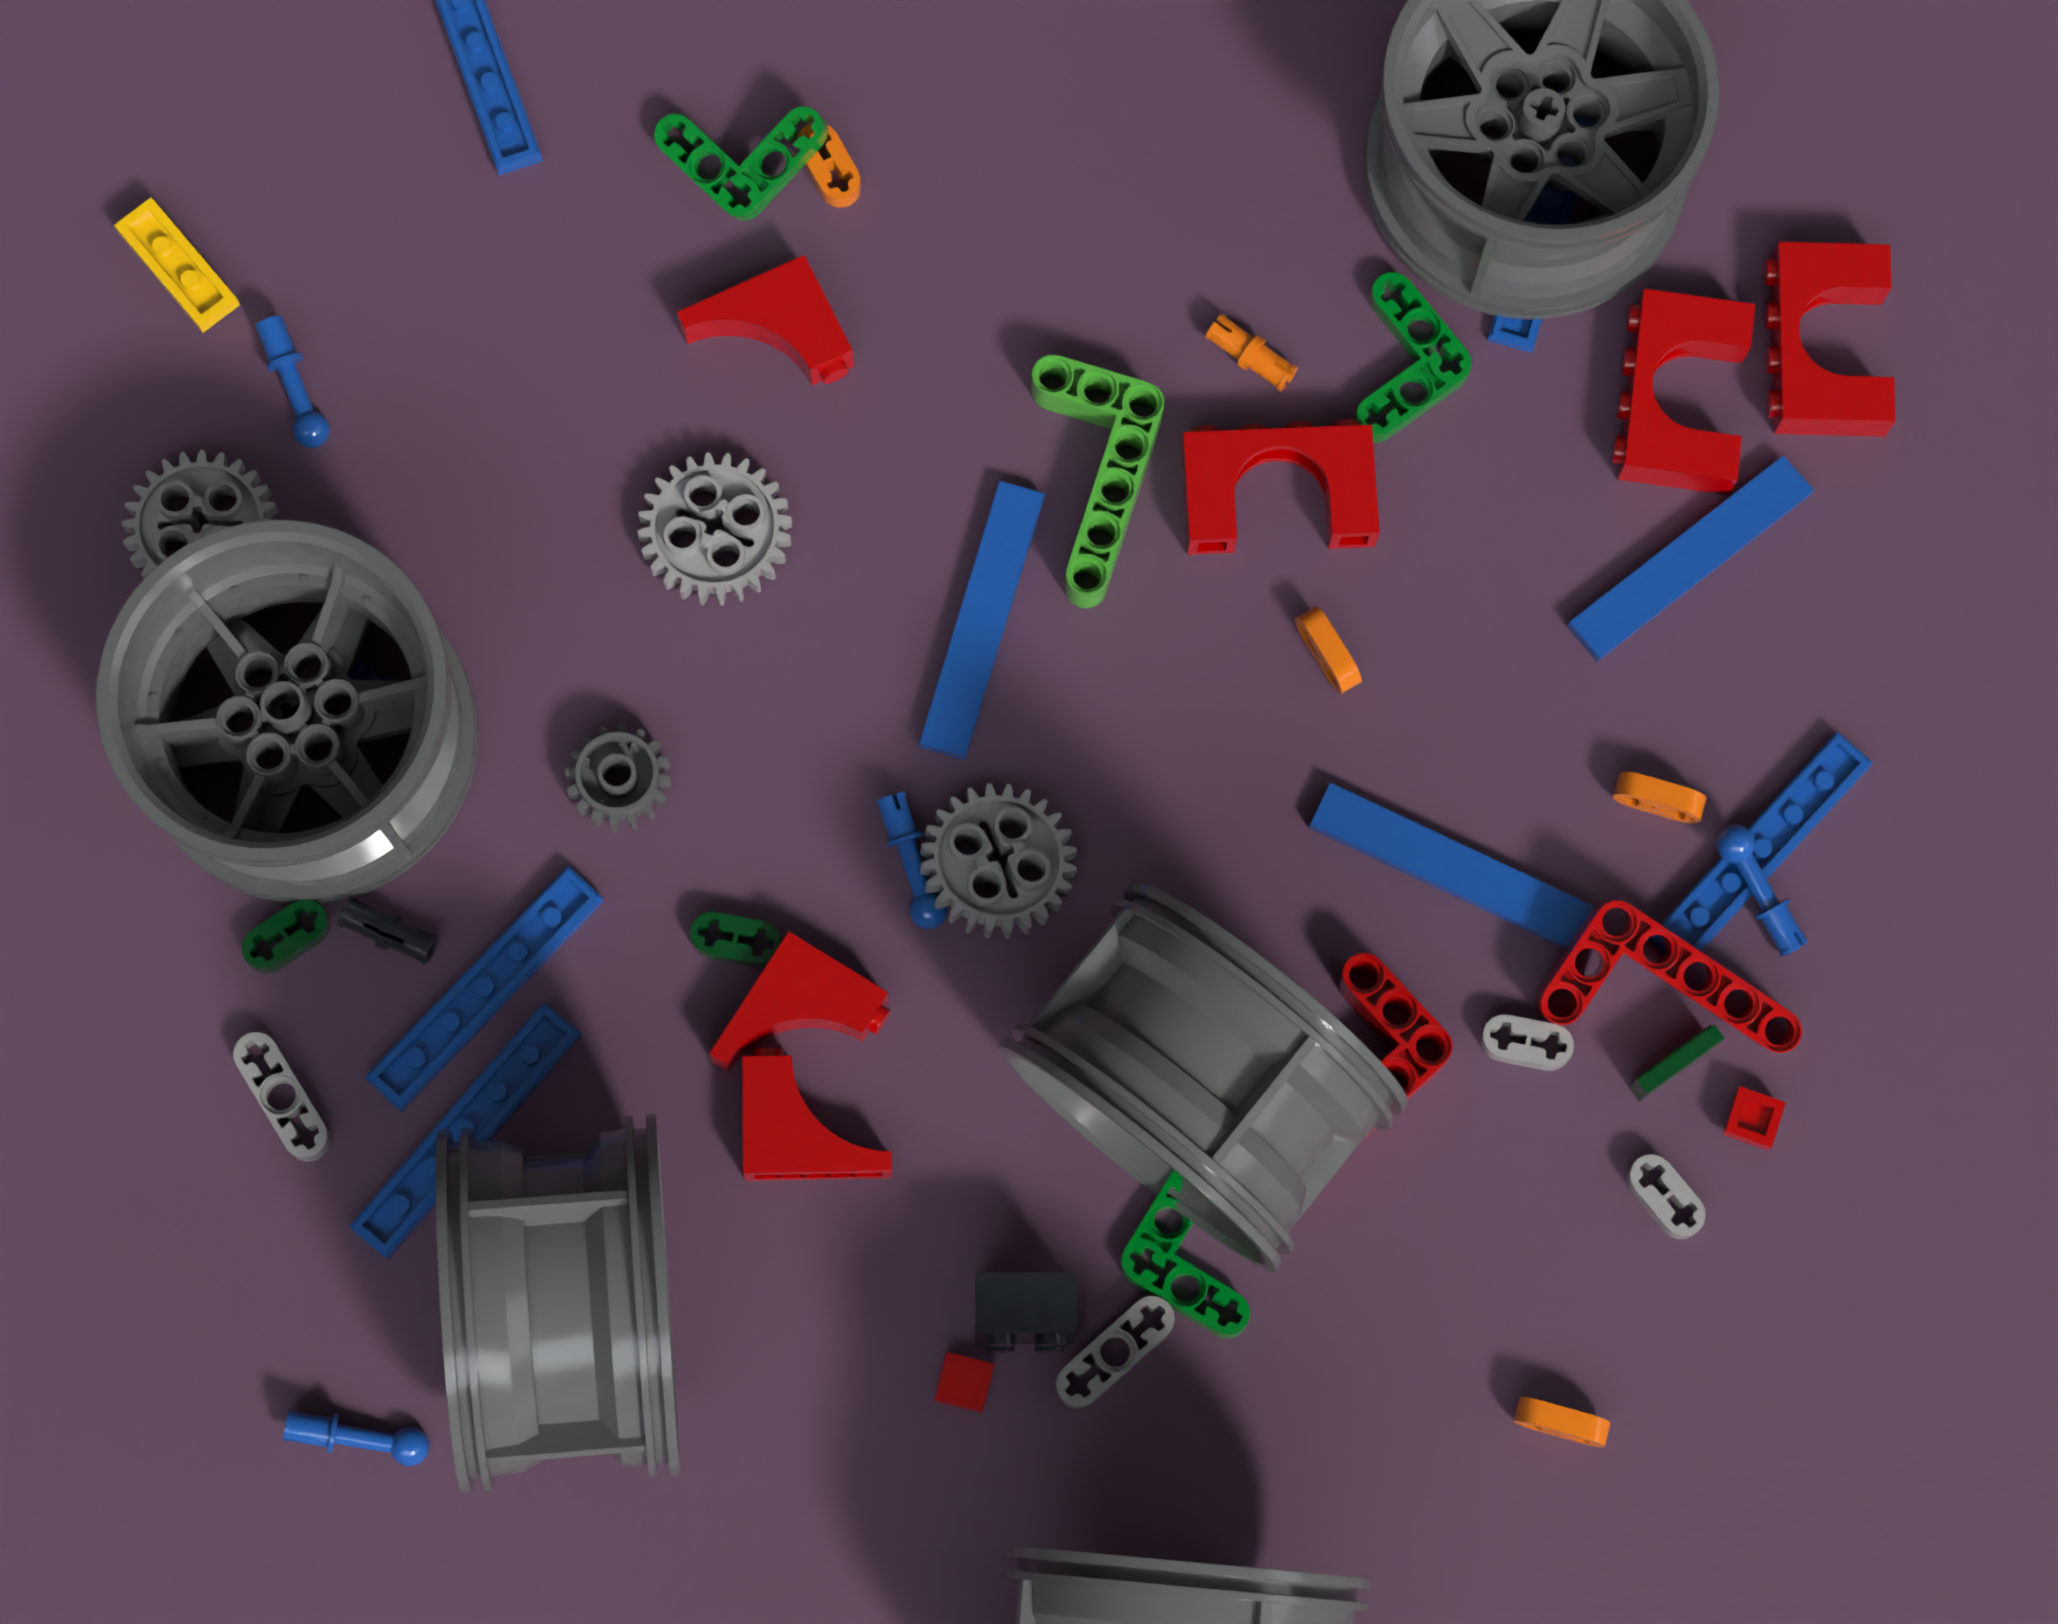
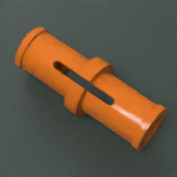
M1219 315L1216 320L1218 323L1213 322L1206 333L1205 339L1212 341L1237 359V366L1244 371L1248 368L1275 386L1278 391L1282 392L1286 388L1285 383H1290L1298 367L1292 365L1265 345L1266 340L1260 335L1253 337L1229 320L1226 315Z

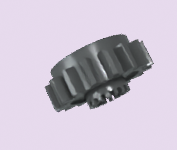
M620 724L617 732L611 733L608 732L605 726L600 727V736L592 739L585 735L582 738L585 747L581 752L571 751L570 757L576 764V767L565 769V776L567 780L576 784L567 788V793L570 799L582 798L576 805L577 813L583 816L592 811L591 822L594 827H599L604 819H607L610 822L612 832L618 831L621 821H628L632 830L638 829L636 817L643 815L652 821L655 819L651 807L653 803L665 806L667 803L666 796L660 789L672 787L671 776L661 774L670 768L668 757L656 758L661 751L660 743L655 740L647 745L645 743V731L639 729L632 735L627 733L625 724ZM617 769H623L631 774L630 779L621 786H612L606 782L607 776H610L611 772H615Z

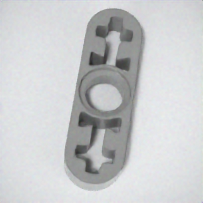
M252 1032L244 1035L234 1047V1062L284 1146L296 1159L310 1162L321 1158L330 1146V1132L280 1048L267 1034ZM253 1045H257L261 1050L269 1047L270 1051L264 1055L268 1066L274 1073L280 1066H282L284 1071L272 1074L265 1079L262 1071L254 1062L246 1065L245 1061L251 1057L248 1049ZM265 1079L258 1087L256 1081ZM279 1084L291 1085L296 1093L294 1103L284 1110L272 1108L268 1100L272 1088ZM305 1107L308 1109V1113L299 1115ZM299 1115L308 1130H319V1133L313 1137L316 1145L309 1150L303 1144L295 1147L294 1143L300 1139L297 1129L291 1121L283 1128L281 1121L290 1120Z
M1147 1296L1137 1301L1059 1372L1055 1385L1059 1400L1065 1406L1072 1409H1084L1092 1405L1170 1334L1175 1321L1171 1305L1163 1298L1157 1296ZM1146 1308L1150 1312L1160 1309L1164 1314L1160 1320L1163 1329L1158 1332L1153 1327L1148 1328L1139 1337V1340L1147 1345L1139 1350L1134 1338L1128 1332L1120 1329V1327L1128 1323L1131 1331H1133L1143 1321L1144 1317L1140 1312L1142 1309ZM1120 1339L1126 1343L1130 1355L1125 1364L1113 1367L1103 1361L1100 1350L1107 1340ZM1088 1356H1092L1096 1367L1102 1373L1110 1376V1378L1102 1383L1097 1374L1087 1384L1086 1388L1090 1393L1087 1397L1084 1398L1079 1393L1070 1397L1066 1393L1070 1385L1067 1376L1073 1374L1077 1378L1082 1377L1091 1368L1089 1364L1083 1361Z

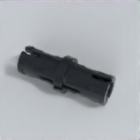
M353 897L345 902L338 917V926L346 927L374 940L375 946L382 950H387L390 947L420 961L424 965L428 964L432 959L439 943V936L429 934L403 922L401 915L392 911L385 914L357 901Z

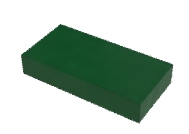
M1710 1024L1639 1075L1630 1084L1631 1087L1629 1089L1637 1100L1641 1102L1715 1049L1725 1037L1715 1024L1713 1026Z

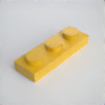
M152 197L114 224L119 235L202 333L240 306L236 296Z

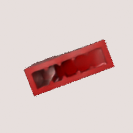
M805 255L677 312L679 329L687 345L698 340L719 336H737L754 339L774 347L789 357L802 370L811 386L822 381L825 384L836 382L845 377L849 369L854 367L853 350Z
M788 932L710 1051L711 1062L729 1072L734 1064L756 1044L778 1033L800 1028L829 1029L852 1036L863 1042L869 1032L877 1035L886 1023L891 1013V1010L886 1007L889 1002L888 992L798 936Z
M759 1048L753 1050V1056H742L743 1175L745 1181L892 1178V1151L867 1149L845 1141L829 1131L811 1113L795 1081L792 1055H783V1050L778 1048Z

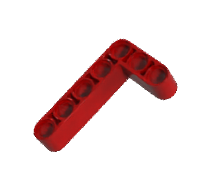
M1606 899L1599 902L1592 909L1536 995V1007L1546 1020L1557 1025L1574 1023L1583 1014L1623 954L1760 1047L1775 1053H1786L1793 1050L1799 1044L1802 1037L1801 1023L1792 1012L1631 904L1617 899ZM1612 908H1620L1626 916L1624 929L1616 935H1609L1602 925L1604 914ZM1660 935L1666 942V953L1660 960L1649 962L1644 956L1643 945L1649 937ZM1592 948L1598 954L1599 965L1592 974L1581 975L1575 967L1576 956L1581 950ZM1701 962L1707 971L1705 983L1699 988L1690 989L1685 984L1684 972L1690 964ZM1558 989H1566L1572 997V1005L1563 1015H1553L1548 1008L1549 996ZM1741 989L1747 997V1006L1741 1014L1730 1016L1724 1007L1725 998L1731 991ZM1782 1017L1787 1024V1034L1781 1041L1771 1043L1765 1035V1027L1772 1018Z
M1368 953L1355 954L1347 960L1338 980L1339 992L1392 1050L1381 1062L1390 1072L1397 1073L1403 1078L1405 1083L1404 1092L1409 1100L1445 1066L1452 1054V1039L1448 1032L1380 959ZM1355 969L1368 971L1374 978V986L1369 989L1355 987L1350 981L1349 973ZM1392 1004L1400 1006L1407 1014V1022L1402 1025L1390 1024L1383 1016V1008ZM1422 1040L1434 1042L1440 1049V1058L1436 1061L1422 1059L1417 1053L1416 1043ZM1373 1128V1129L1370 1131V1133L1366 1136V1138H1367L1372 1132H1374L1376 1129Z

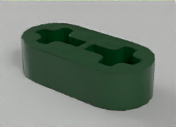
M299 900L290 904L252 929L245 936L242 942V954L245 961L255 971L262 974L280 970L320 944L327 937L330 930L328 915L317 902L312 900ZM305 912L309 917L318 914L319 917L313 922L316 929L312 933L308 934L304 929H300L288 936L289 932L300 925L297 918L300 914ZM284 937L283 941L272 948L275 956L271 960L266 961L262 956L254 959L253 956L259 951L256 944L260 940L264 939L268 944H272Z
M706 912L699 915L693 921L690 928L692 944L701 956L752 968H765L782 943L778 930L772 924L720 912ZM711 924H718L720 933L733 937V940L718 939L715 941L714 947L706 946L705 937L699 934L700 931H709ZM759 933L766 934L767 942L773 945L772 950L764 949L761 956H754L750 945L739 943L740 938L754 941Z

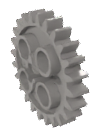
M200 450L197 461L191 463L185 452H181L179 458L180 466L174 468L170 462L163 459L161 461L164 473L161 476L149 470L145 472L151 483L148 488L134 485L133 489L140 498V502H126L125 508L135 518L124 520L121 524L127 533L134 535L124 539L123 543L128 551H137L129 559L135 568L144 567L141 576L145 579L149 573L168 558L165 556L166 550L174 542H186L188 545L205 535L227 527L236 526L240 523L272 520L268 518L273 517L279 512L274 502H265L272 494L267 485L258 486L261 480L258 473L253 470L244 475L246 467L241 459L236 460L228 467V460L223 452H220L214 462L211 463L205 450ZM180 496L189 498L188 504L182 510L176 512L167 510L169 503L174 498ZM232 496L237 498L236 504L230 510L223 512L215 510L217 502L223 497ZM207 520L209 524L203 525L200 533H195L193 529L199 528L201 521ZM163 523H169L172 525L165 527L162 530L159 529V526Z
M710 452L706 453L703 466H697L695 461L689 456L687 457V471L682 473L677 467L671 465L669 467L672 478L670 482L660 478L655 479V485L660 495L646 493L644 496L646 505L652 510L639 511L638 514L640 522L649 526L638 530L639 541L650 543L641 549L644 560L656 559L650 566L653 576L667 572L663 580L665 589L669 590L676 584H681V599L685 600L695 590L698 591L700 605H704L709 594L712 593L716 594L720 606H722L726 601V593L733 591L740 602L744 601L743 587L748 585L757 593L761 592L759 581L761 575L771 580L776 578L771 562L776 564H785L786 562L785 554L778 547H789L792 544L791 536L782 532L792 528L791 516L780 515L788 509L787 498L774 499L780 492L779 484L776 481L765 486L763 485L766 480V470L764 468L759 469L753 475L749 474L750 463L747 458L736 468L732 467L730 453L725 454L721 465L714 464ZM707 491L716 496L714 502L708 506L701 507L692 503V498L699 492ZM744 510H751L759 515L755 523L746 526L740 525L734 519L738 513ZM678 511H684L689 513L692 518L678 517L676 514ZM717 523L723 524L724 531L717 529L713 535L707 533L706 527L714 528ZM683 532L691 533L696 537L694 543L686 548H679L671 543L677 534ZM739 540L752 541L754 545L747 547L742 545ZM724 551H731L739 556L738 561L729 567L719 566L714 562V559Z
M989 783L986 786L984 797L979 798L977 793L970 787L967 789L965 804L956 797H951L948 805L951 814L938 809L935 814V821L940 827L928 825L926 828L925 837L931 842L922 843L920 855L930 860L921 863L920 874L933 877L926 882L924 890L926 893L940 891L934 907L937 910L950 905L952 907L948 920L950 923L957 921L961 916L967 918V933H970L979 923L984 925L985 938H990L994 926L1001 927L1006 939L1010 938L1013 925L1018 924L1025 935L1029 934L1032 917L1044 926L1049 917L1046 908L1058 913L1063 902L1057 895L1069 896L1072 885L1064 879L1075 877L1077 867L1067 862L1075 858L1077 849L1076 847L1063 845L1070 840L1072 831L1071 829H1056L1062 817L1060 812L1048 817L1044 814L1048 800L1043 799L1035 806L1030 804L1031 790L1026 789L1018 799L1013 797L1011 784L1006 785L1001 796L995 794L992 784ZM982 823L988 826L991 833L990 838L997 859L999 861L1007 859L1004 875L998 861L989 862L992 845L985 832L979 827ZM1004 824L1016 825L1023 832V836L1015 839L1007 838L1001 833L999 827ZM961 840L971 841L976 844L979 852L973 855L962 854L956 849L955 843ZM1026 866L1034 867L1039 871L1042 878L1034 882L1026 881L1021 878L1018 870ZM1005 878L1014 893L1017 894L1016 898L1009 896L1006 890ZM978 883H988L996 889L997 895L993 898H982L975 893L973 886Z

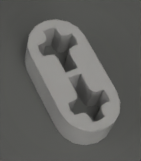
M1497 1015L1491 1018L1484 1026L1480 1035V1045L1483 1052L1489 1058L1499 1062L1544 1071H1555L1562 1068L1569 1061L1574 1051V1040L1571 1033L1564 1027L1513 1015ZM1501 1026H1505L1508 1028V1036L1524 1041L1523 1044L1509 1043L1505 1050H1501L1498 1048V1040L1490 1038V1033H1497ZM1549 1036L1556 1037V1045L1562 1047L1563 1052H1557L1553 1059L1546 1058V1050L1530 1046L1531 1041L1544 1043Z
M1649 1154L1638 1158L1631 1165L1626 1176L1627 1186L1632 1195L1663 1232L1675 1239H1687L1695 1235L1702 1228L1706 1218L1704 1205L1667 1160L1661 1156ZM1643 1166L1648 1171L1654 1168L1660 1171L1661 1176L1657 1179V1183L1666 1193L1662 1196L1653 1185H1648L1644 1188L1639 1183L1643 1176L1640 1167ZM1668 1198L1679 1209L1686 1206L1691 1208L1693 1214L1688 1218L1692 1224L1690 1228L1685 1223H1681L1678 1226L1672 1223L1671 1218L1674 1216L1675 1211L1666 1201Z

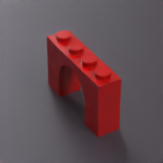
M1778 242L1771 257L1765 258L1763 265L1764 286H1770L1771 302L1767 301L1765 304L1764 327L1765 330H1771L1772 346L1768 345L1765 353L1766 374H1772L1773 390H1768L1766 397L1767 418H1773L1774 434L1886 437L1896 422L1894 377L1846 376L1834 374L1821 368L1809 357L1803 347L1800 338V320L1810 310L1827 304L1882 305L1892 289L1890 245Z
M1651 289L1643 290L1637 304L1630 303L1626 331L1633 332L1632 348L1625 347L1621 366V375L1629 376L1627 392L1620 391L1616 411V419L1624 420L1622 436H1615L1611 457L1612 463L1619 464L1617 480L1724 495L1730 494L1738 480L1742 436L1691 429L1671 420L1656 401L1653 391V376L1667 362L1683 357H1697L1743 364L1751 349L1755 304Z
M1340 420L1332 423L1331 426L1313 427V424L1310 422L1299 421L1285 425V428L1266 429V426L1263 424L1251 423L1238 427V430L1219 431V428L1216 426L1203 425L1192 428L1191 432H1183L1181 461L1187 555L1235 552L1237 543L1235 487L1243 475L1252 468L1263 463L1275 461L1288 462L1303 468L1319 484L1325 500L1328 549L1376 546L1380 528L1372 424L1360 425L1359 421Z

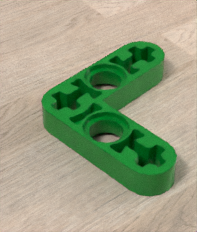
M804 106L794 108L777 124L740 166L691 120L681 114H670L662 118L655 127L654 137L660 150L724 211L737 220L747 221L759 215L823 146L827 139L828 128L823 117L814 109ZM802 120L808 124L815 120L811 125L812 130L815 132L814 135L809 139L802 135L794 142L793 146L800 151L794 157L792 152L780 143L781 139L785 137L792 143L800 133L796 128L798 122ZM686 127L682 134L696 147L691 154L675 142L668 146L672 141L671 136L668 134L672 128L681 131ZM771 152H781L785 156L786 161L782 172L775 176L764 174L762 171L764 157ZM709 155L718 156L721 161L719 174L712 179H702L698 173V165L701 159ZM729 180L743 192L751 188L747 195L751 203L746 208L741 204L733 208L737 200L723 187Z
M1387 272L1378 277L1372 288L1370 303L1374 312L1415 363L1359 404L1354 420L1359 421L1360 425H1368L1366 423L1369 416L1368 411L1371 410L1373 414L1378 415L1388 408L1390 400L1387 396H1390L1391 402L1395 407L1386 415L1383 428L1377 423L1372 424L1373 443L1389 439L1466 382L1472 366L1471 356L1467 349L1406 276L1397 272ZM1384 288H1387L1390 292H1394L1397 289L1401 291L1399 303L1407 312L1401 321L1397 320L1402 310L1393 299L1387 302L1382 300L1385 292ZM1411 306L1415 307L1414 309L1408 311ZM1414 321H1425L1431 325L1434 335L1427 341L1420 342L1414 340L1408 333V326ZM1440 341L1444 342L1439 352L1443 358L1449 363L1455 359L1459 362L1456 375L1451 370L1445 373L1440 371L1443 361L1434 350ZM1433 351L1430 356L1426 355L1427 353ZM1416 382L1424 388L1426 398L1419 403H1409L1402 398L1400 388L1405 383Z
M1173 1170L1124 1249L1121 1257V1271L1131 1284L1151 1296L1163 1298L1171 1305L1173 1310L1215 1336L1223 1339L1234 1338L1246 1329L1250 1318V1307L1246 1299L1228 1286L1175 1255L1193 1226L1189 1216L1187 1219L1183 1214L1180 1215L1183 1223L1182 1228L1172 1235L1161 1233L1154 1224L1155 1215L1163 1209H1178L1174 1202L1180 1203V1201L1166 1196L1171 1187L1178 1193H1180L1183 1177ZM1145 1250L1153 1254L1151 1263L1161 1271H1164L1166 1262L1175 1266L1167 1274L1162 1289L1153 1285L1158 1281L1159 1276L1152 1271L1145 1269L1141 1275L1133 1271L1135 1262L1130 1259L1133 1253L1141 1256ZM1180 1276L1192 1277L1199 1286L1198 1296L1190 1302L1177 1300L1171 1292L1172 1282ZM1208 1288L1217 1292L1212 1297L1211 1302L1222 1308L1227 1307L1229 1302L1237 1306L1235 1315L1241 1319L1238 1324L1230 1321L1226 1327L1221 1326L1218 1323L1220 1314L1209 1306L1206 1308L1205 1315L1195 1311L1204 1302Z

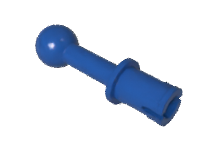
M276 315L263 319L256 323L255 327L269 361L266 365L269 372H279L295 413L296 419L292 425L293 437L298 444L305 448L320 447L329 438L330 425L324 415L313 410L296 364L303 360L302 353H296L282 316Z
M902 791L894 796L889 795L878 799L875 802L879 807L889 838L886 846L887 848L897 846L914 896L909 908L910 917L918 927L931 930L944 923L948 914V906L936 910L934 905L939 894L936 892L926 893L924 890L928 877L927 875L920 874L922 859L915 839L924 835L922 831L917 832L905 797L906 793Z
M1737 824L1729 825L1722 829L1716 840L1717 851L1724 860L1736 863L1761 908V911L1755 914L1754 917L1756 921L1762 920L1780 956L1788 955L1807 944L1809 941L1802 930H1800L1787 906L1790 903L1789 898L1778 900L1752 854L1755 849V839L1752 832L1745 826Z
M288 1410L282 1439L283 1441L326 1447V1453H332L333 1444L391 1453L393 1459L403 1466L420 1464L425 1460L430 1449L427 1435L417 1427L406 1426L395 1433L342 1425L337 1424L338 1413H334L333 1417Z

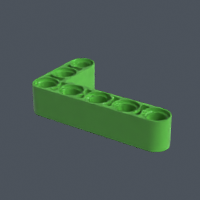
M1051 354L1039 359L1032 370L1031 394L1037 405L1049 411L1112 429L1066 571L1065 593L1069 601L1079 608H1091L1101 603L1107 593L1161 426L1164 397L1159 388L1149 382L1067 357ZM1047 376H1057L1062 379L1064 385L1057 389H1048L1040 381ZM1099 389L1106 392L1109 399L1105 402L1094 403L1085 394L1090 390ZM1137 403H1146L1153 408L1154 412L1149 416L1142 417L1134 414L1130 407ZM1131 445L1139 450L1140 455L1131 460L1124 459L1119 456L1116 450L1121 446ZM1113 487L1123 490L1127 497L1123 501L1116 503L1106 500L1102 493L1106 489ZM1101 530L1109 533L1113 541L1107 545L1100 546L1092 543L1088 536L1094 531ZM1087 573L1095 576L1099 584L1091 589H1083L1074 582V579L1080 574Z

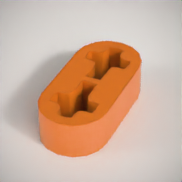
M812 123L800 131L798 138L803 135L809 139L814 135L815 132L811 128ZM827 125L828 134L825 142H827L826 154L828 159L823 161L817 151L804 167L823 200L833 207L844 208L852 205L858 199L861 190V178L858 169L838 134L831 126ZM835 169L842 181L850 179L847 191L841 192L838 187L830 189L832 187L830 171Z
M1318 606L1295 617L1296 628L1326 679L1338 694H1342L1362 682L1360 672L1353 658L1324 612Z
M1635 772L1619 773L1613 792V799L1622 805L1684 823L1701 822L1707 800L1706 796L1697 790Z
M1519 1397L1513 1420L1514 1423L1525 1428L1601 1448L1606 1445L1611 1422L1604 1418L1529 1397Z

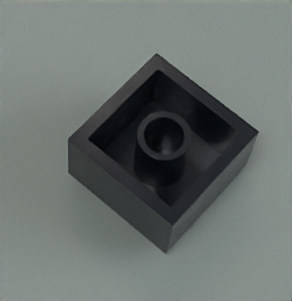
M976 1272L975 1344H985V1352L1011 1353L1015 1352L1016 1344H1035V1352L1062 1353L1066 1344H1074L1077 1333V1272Z

